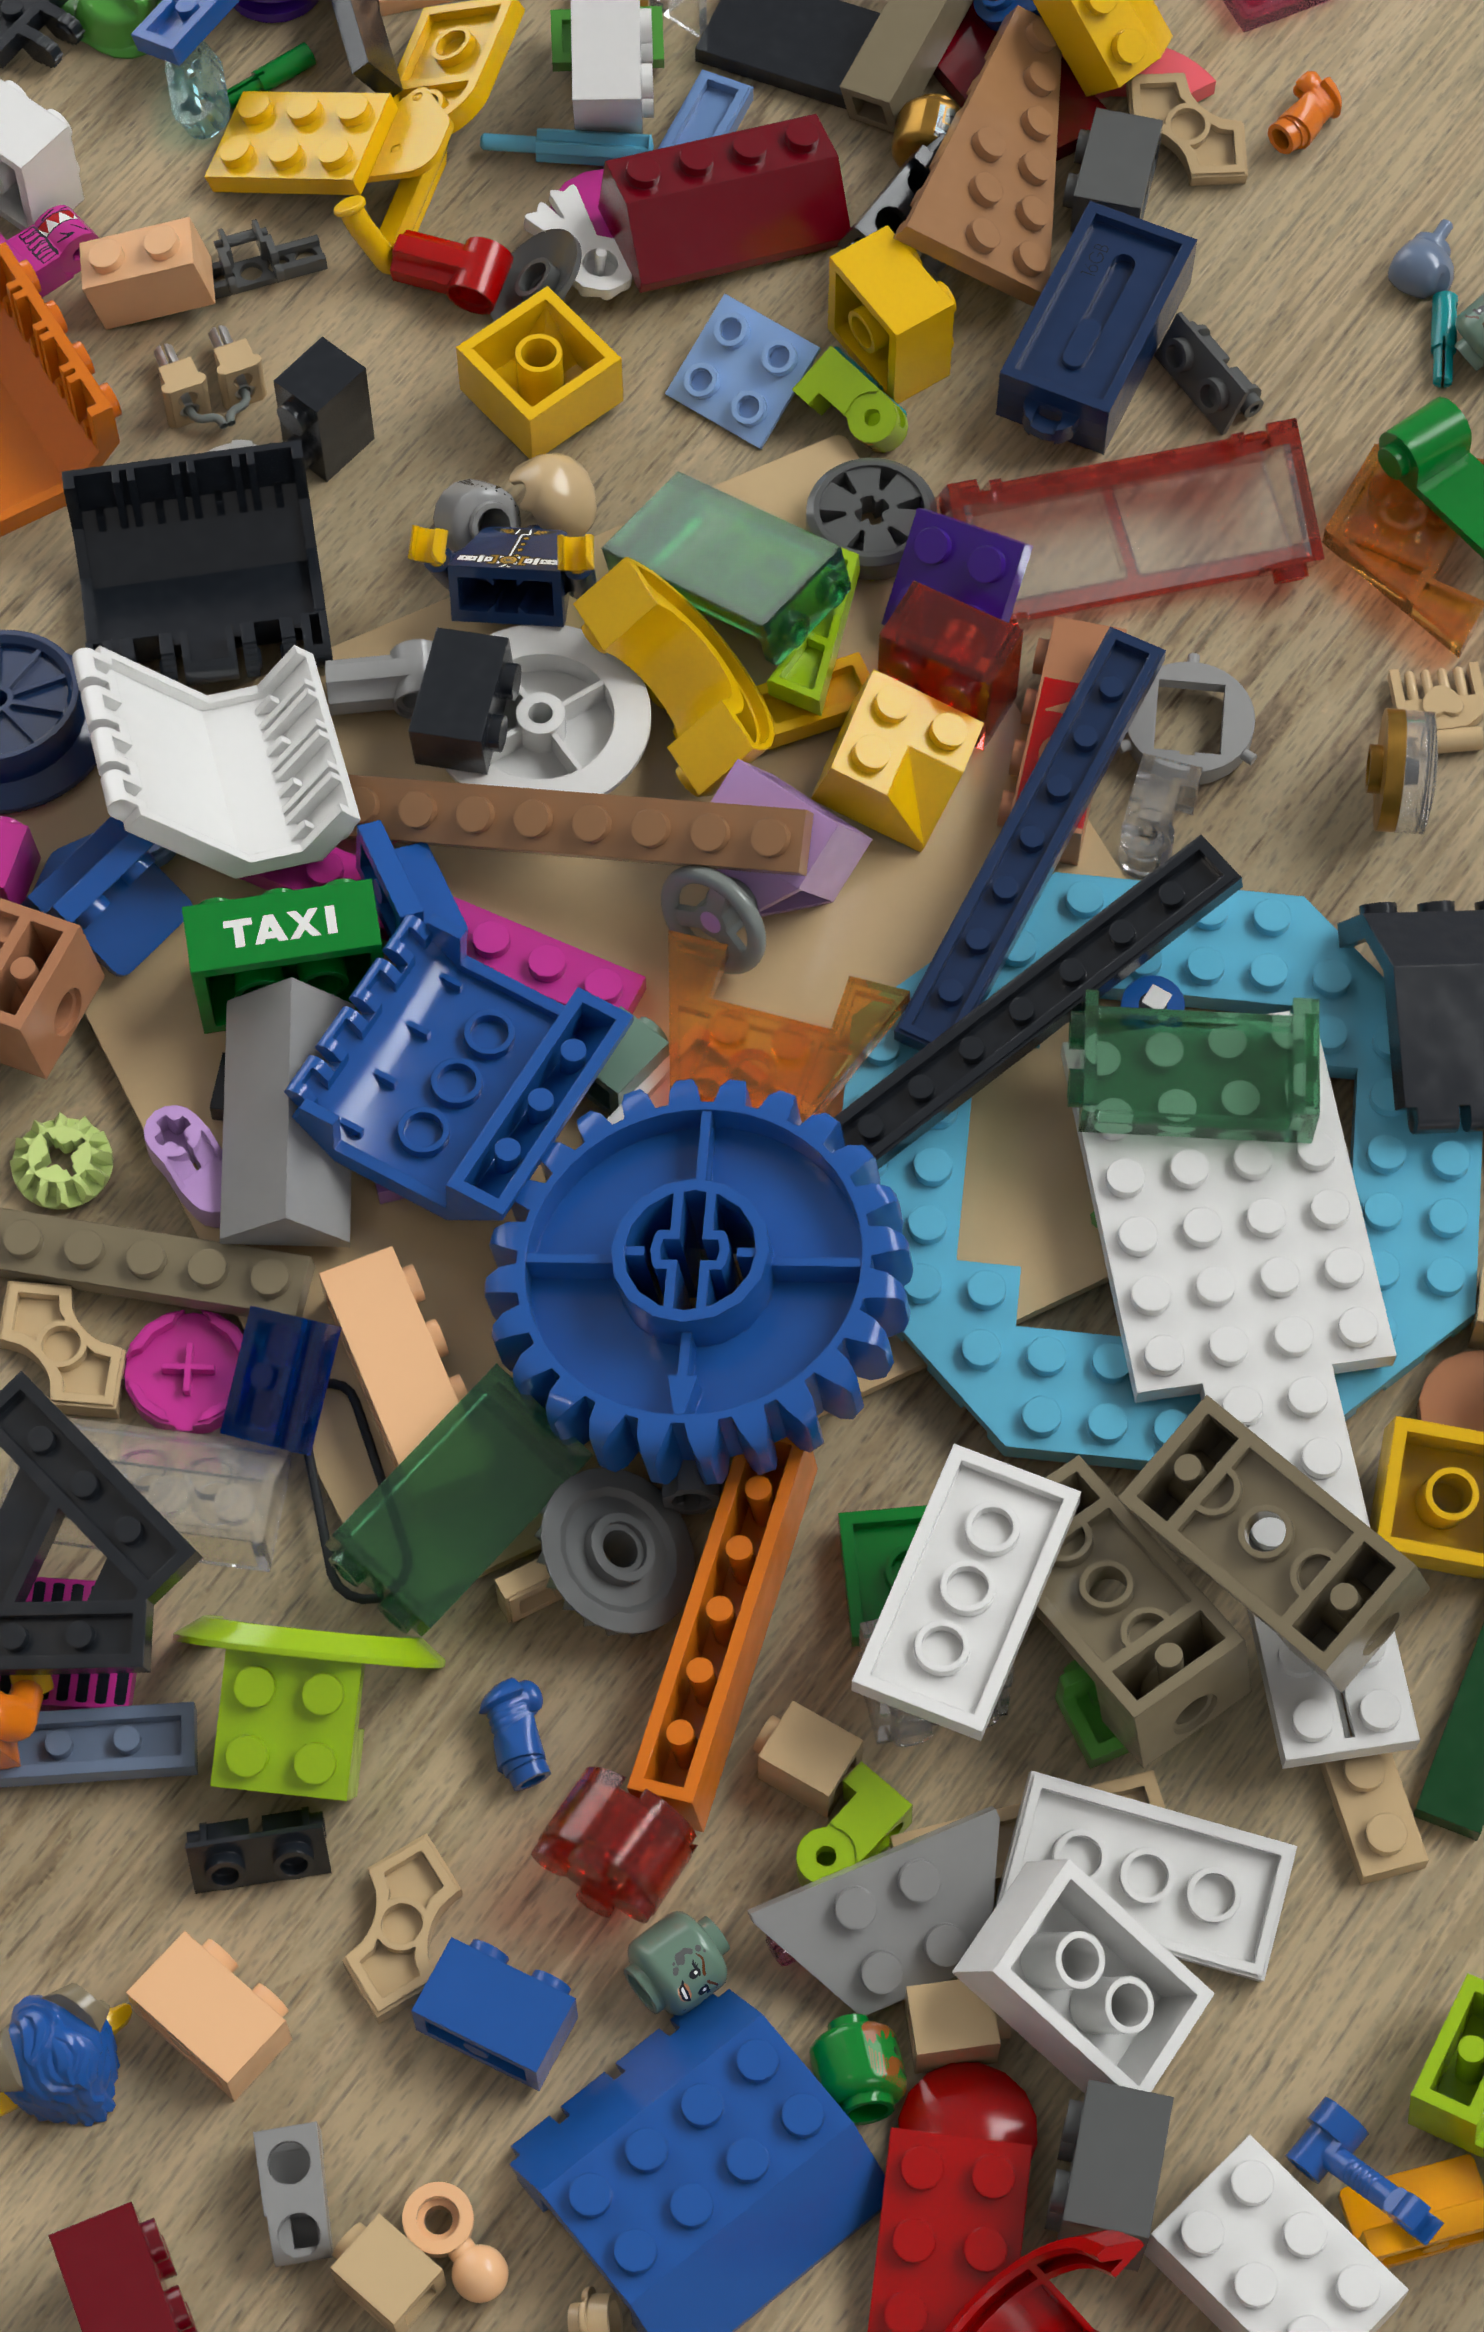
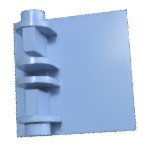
M724 293L665 394L761 450L794 396L795 392L792 389L812 367L821 348Z

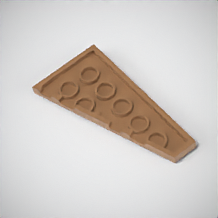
M1017 5L1004 17L984 57L986 62L966 93L968 98L964 106L956 113L929 166L930 173L924 185L916 192L910 204L912 209L907 219L900 224L893 238L1034 307L1050 278L1062 52L1042 17Z

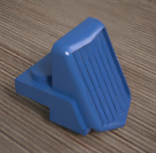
M110 817L94 833L52 852L40 873L33 891L20 905L80 925L97 961L113 975L123 977L130 974L184 922L182 907L191 906L192 902L154 863L156 859L148 851L155 843L125 831L122 821Z

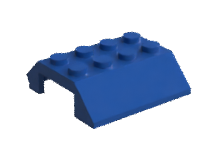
M433 913L427 923L413 915H406L382 949L383 953L396 966L383 958H376L349 997V1000L362 1015L351 1007L343 1006L316 1044L315 1049L329 1063L327 1064L317 1056L309 1055L285 1089L284 1093L298 1106L291 1117L335 1162L445 1220L503 1221L528 1179H531L540 1165L541 1159L552 1143L555 1142L632 1025L634 1015L577 987L567 1004L563 1005L467 956L466 929Z
M728 1989L719 1997L712 1994L687 2014L672 2017L670 2022L676 2030L672 2035L668 2036L661 2029H657L618 2060L616 2066L622 2073L618 2078L614 2080L606 2072H603L560 2106L567 2117L560 2124L549 2115L511 2145L517 2158L509 2165L515 2172L518 2182L543 2213L548 2209L553 2213L631 2311L632 2324L638 2332H735L880 2213L882 2209L885 2174L855 2124L765 2016Z

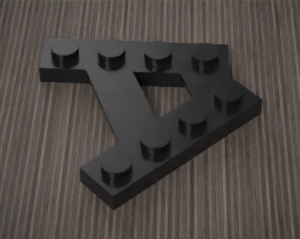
M20 1371L0 1390V1447L20 1467L0 1509V1676L151 1673L154 1605L203 1557L35 1383ZM67 1516L107 1557L87 1601L26 1602L63 1520Z

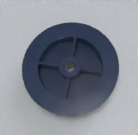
M0 630V815L32 809L62 796L84 780L97 765L90 739L91 734L88 730L81 701V692L78 688L73 667L72 655L66 653L61 647L45 637L18 630Z

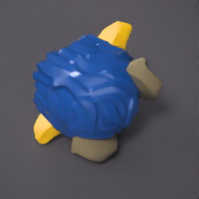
M76 1983L64 1986L46 1996L29 1995L24 1997L14 2006L10 2024L0 2031V2117L20 2107L27 2114L35 2115L39 2122L49 2120L53 2123H61L65 2121L71 2125L80 2122L84 2126H92L94 2121H107V2112H113L116 2106L112 2098L115 2096L114 2084L118 2079V2068L120 2067L117 2056L118 2047L114 2036L129 2023L133 2013L131 2005L122 2003L111 2008L106 2002L97 2000Z

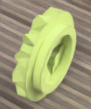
M59 1112L55 1119L44 1123L34 1120L31 1130L23 1138H16L15 1151L12 1160L9 1162L14 1182L23 1196L38 1206L60 1210L83 1205L96 1197L104 1189L112 1173L113 1153L105 1132L94 1127L86 1116L78 1120L67 1118ZM49 1147L59 1148L64 1154L75 1150L71 1155L74 1172L72 1177L67 1169L63 1170L58 1164L47 1168L51 1163Z

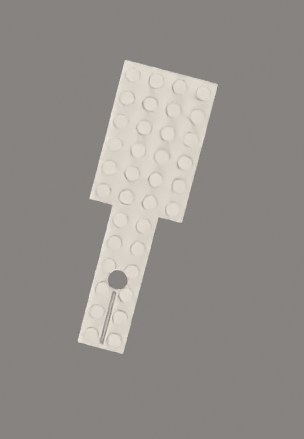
M1313 1008L1063 1042L1061 1058L1135 1403L1200 1394L1202 1400L1208 1395L1370 1527L1334 1374L1393 1366L1397 1354ZM1273 1517L1257 1521L1249 1533L1250 1546L1261 1552L1276 1549L1285 1538L1286 1528L1284 1522ZM1248 1610L1282 1769L1417 1748L1420 1737L1395 1631L1342 1692L1351 1728V1737L1341 1692L1289 1650L1276 1632Z

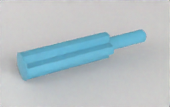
M537 128L536 136L483 133L480 137V147L483 150L536 153V162L604 166L607 160L654 150L652 134Z

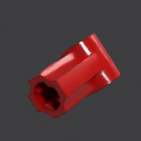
M407 229L404 234L398 235L394 244L390 273L393 281L446 294L449 300L463 310L484 315L494 311L512 267L514 257L506 247L485 237H470L466 240L465 244Z

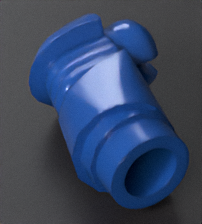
M509 1678L496 1684L484 1696L479 1714H487L489 1725L492 1727L491 1732L494 1734L493 1746L497 1771L504 1774L505 1778L510 1780L514 1791H522L539 1784L551 1775L534 1718L538 1710L542 1708L543 1697L541 1690L534 1682L529 1680L518 1682L515 1678Z

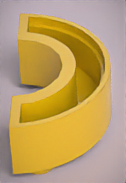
M625 557L573 603L585 622L581 629L590 644L603 654L609 653L617 657L631 668L644 681L649 698L660 708L666 709L675 726L673 734L676 738L667 748L679 765L675 770L678 779L691 794L696 797H707L716 794L737 759L751 764L771 747L774 741L773 723L767 706L752 678L735 653L707 619L682 594L658 574L643 564Z

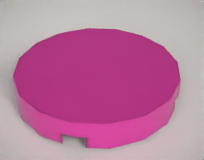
M185 1310L168 1312L146 1324L130 1343L124 1370L129 1400L140 1417L161 1432L181 1436L211 1433L234 1420L249 1401L255 1381L250 1345L239 1328L218 1313L201 1310L202 1314H185Z

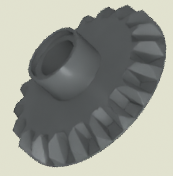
M601 1467L581 1471L571 1476L551 1492L550 1500L539 1512L543 1519L534 1537L541 1541L542 1547L537 1563L546 1565L550 1576L546 1588L558 1590L565 1600L563 1610H575L583 1617V1627L599 1626L605 1629L607 1636L624 1633L633 1638L645 1632L655 1631L672 1620L683 1608L689 1597L695 1576V1557L687 1526L679 1511L664 1508L662 1491L641 1476L629 1471L619 1470L613 1472Z

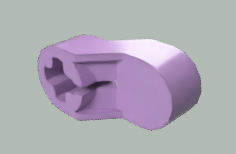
M171 1105L154 1111L147 1119L144 1127V1139L150 1159L166 1177L181 1203L199 1222L205 1226L220 1228L222 1149L210 1129L187 1107ZM194 1163L197 1165L199 1170L195 1169V1167L193 1166Z

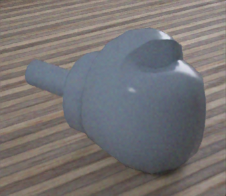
M1441 220L1433 233L1420 232L1416 234L1412 240H1409L1396 253L1388 270V279L1399 291L1416 298L1426 299L1439 291L1450 290L1454 280V265L1450 258L1451 249L1448 242L1445 241L1453 229V224L1449 220Z

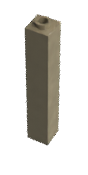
M888 0L840 85L849 118L894 133L898 113L905 103L921 96L974 0Z

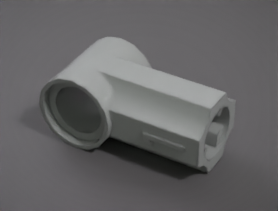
M426 639L407 640L397 644L390 651V655L325 661L330 714L342 715L395 710L400 716L412 719L433 641Z

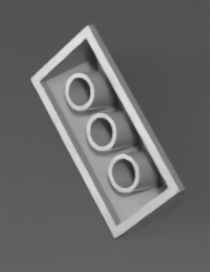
M293 977L227 1001L220 1244L350 1247L352 1170L335 1162L291 1117L298 1106L284 1091L309 1055L317 1056L327 1064L329 1063L315 1049V1046L341 1008L348 1006L355 1009V1005Z

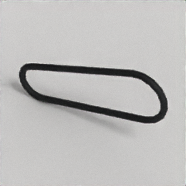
M334 1378L318 1380L310 1384L300 1394L296 1404V1417L326 1573L334 1590L345 1599L359 1604L381 1603L395 1596L406 1584L412 1569L411 1551L361 1401L355 1389L346 1382ZM333 1388L342 1391L347 1395L352 1405L401 1552L402 1568L398 1578L389 1588L379 1593L361 1594L351 1591L341 1582L336 1572L306 1417V1405L309 1398L315 1392L322 1389Z

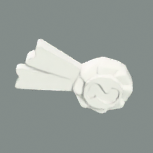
M574 184L570 185L565 191L550 190L549 202L555 212L548 205L540 202L537 212L525 215L524 229L532 235L543 231L546 232V230L564 229L577 238L582 250L580 269L572 286L578 290L581 296L601 297L603 300H610L622 291L630 288L632 274L615 239L596 234L579 191Z

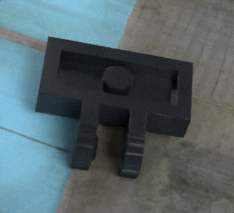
M0 0V68L3 69L22 48L33 60L40 64H45L46 67L55 68L63 60L62 56L64 53H62L58 44L53 39L45 36L39 30L45 25L56 38L62 41L65 40L68 44L71 43L72 45H77L84 38L85 30L79 20L61 9L68 0Z

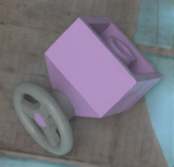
M737 759L711 802L805 809L814 813L807 876L723 870L707 866L686 865L674 870L665 880L661 892V907L665 922L673 937L697 962L723 974H742L748 972L761 961L766 948V932L761 916L785 913L834 902L873 840L777 776ZM688 884H700L710 888L706 898L697 906L680 904L681 890ZM744 926L747 933V946L744 945L736 934ZM690 927L701 928L705 934L715 938L728 955L708 947L694 934Z

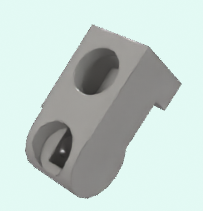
M317 2121L253 2132L264 2217H267L275 2267L332 2258L333 2243L323 2160L322 2131Z

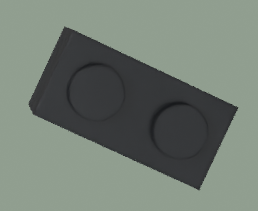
M321 337L273 380L278 407L277 415L280 420L283 442L301 440L305 470L310 469L328 482L375 439L366 368L324 337Z
M436 628L408 729L415 764L488 774L493 752L501 753L506 742L508 720L507 716L503 715L507 700H516L521 683V665L513 663L509 638Z

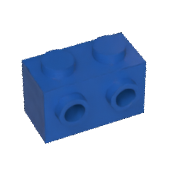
M451 1937L411 2010L416 2030L540 2091L578 2019L576 1998L569 1995L571 1988L559 1978L545 1971L534 1970L530 1976L507 1965L509 1961L508 1956L489 1943L473 1939L469 1946Z

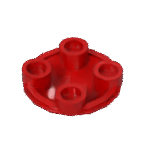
M979 2062L950 2063L927 2073L908 2092L898 2118L900 2129L1033 2145L1031 2160L1038 2144L1037 2116L1026 2092L1005 2072Z

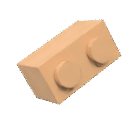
M190 217L79 243L82 290L106 330L215 304L212 257Z
M184 1931L131 1986L126 1994L134 2012L235 2102L292 2041L287 2022L283 2018L289 2010L263 1984L258 1983L251 1990L235 1976L233 1972L238 1968L237 1963L215 1941L208 1938L200 1945Z

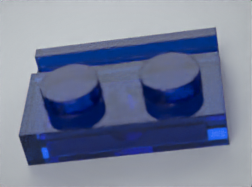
M250 1306L220 1434L311 1456L342 1327Z

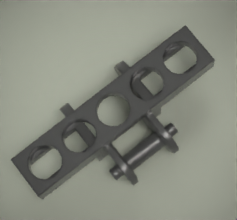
M257 219L252 220V229L228 236H226L222 228L217 230L219 240L214 241V246L218 252L219 261L212 263L213 279L215 280L223 275L225 280L214 282L215 300L328 269L326 256L320 247L318 235L275 246L271 234H268L266 227L260 228ZM256 241L260 256L234 263L231 247ZM308 252L314 254L313 256L296 260V258L302 253ZM279 260H284L287 263L281 264L279 263ZM254 267L262 271L261 276L255 280H246L241 276L242 272L247 268Z

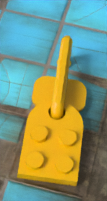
M472 0L424 7L397 68L403 88L400 93L393 97L398 111L366 182L401 179L379 229L370 218L364 207L366 199L361 195L345 198L336 204L333 209L334 215L342 219L351 236L374 266L383 274L391 275L392 250L398 235L404 234L407 229L418 232L446 166L447 149L451 135L464 127L479 113L492 91L525 12L519 0Z

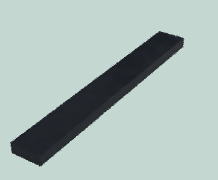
M1200 834L837 1114L834 1119L841 1123L845 1146L863 1145L876 1158L878 1169L1240 890L1243 887L1242 877Z

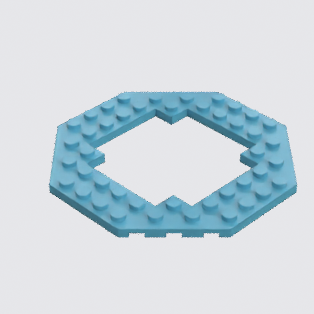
M1060 872L1052 874L987 999L1141 880ZM1238 890L1099 999L1121 1001L1122 995L1130 983L1140 977L1154 975L1169 979L1176 984L1183 994L1185 1007L1261 1015L1313 1008L1329 1077L1354 1080L1350 1164L1397 1354L1393 1366L1334 1374L1345 1421H1347L1356 1414L1357 1408L1383 1389L1385 1391L1420 1364L1424 1360L1425 1355L1451 1336L1453 1338L1473 1321L1476 1313L1483 1131L1465 1132L1460 1118V1126L1455 1133L1412 1134L1408 1128L1407 1110L1395 1111L1384 977L1354 947L1339 948L1338 930L1304 896ZM930 963L852 1018L842 1111L919 1052L894 1040V1030ZM971 1097L878 1169L880 1185L889 1186L896 1193L904 1222L902 1234L909 1243L913 1262L911 1281L904 1286L911 1312L910 1319L905 1331L896 1334L901 1342L906 1340L928 1365L927 1371L959 1407L965 1406L987 1431V1438L1003 1456L1068 1463L1080 1455L1088 1465L1142 1470L1201 1402L1200 1394L1135 1403L1121 1336L1016 1326L1021 1267L957 1260Z

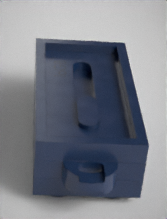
M1089 201L1000 371L996 415L1022 424L1028 435L1032 434L1041 440L1054 441L1053 445L1068 441L1104 455L1191 283L1197 239Z

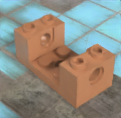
M0 898V1063L47 1080L103 982L105 975L80 925Z

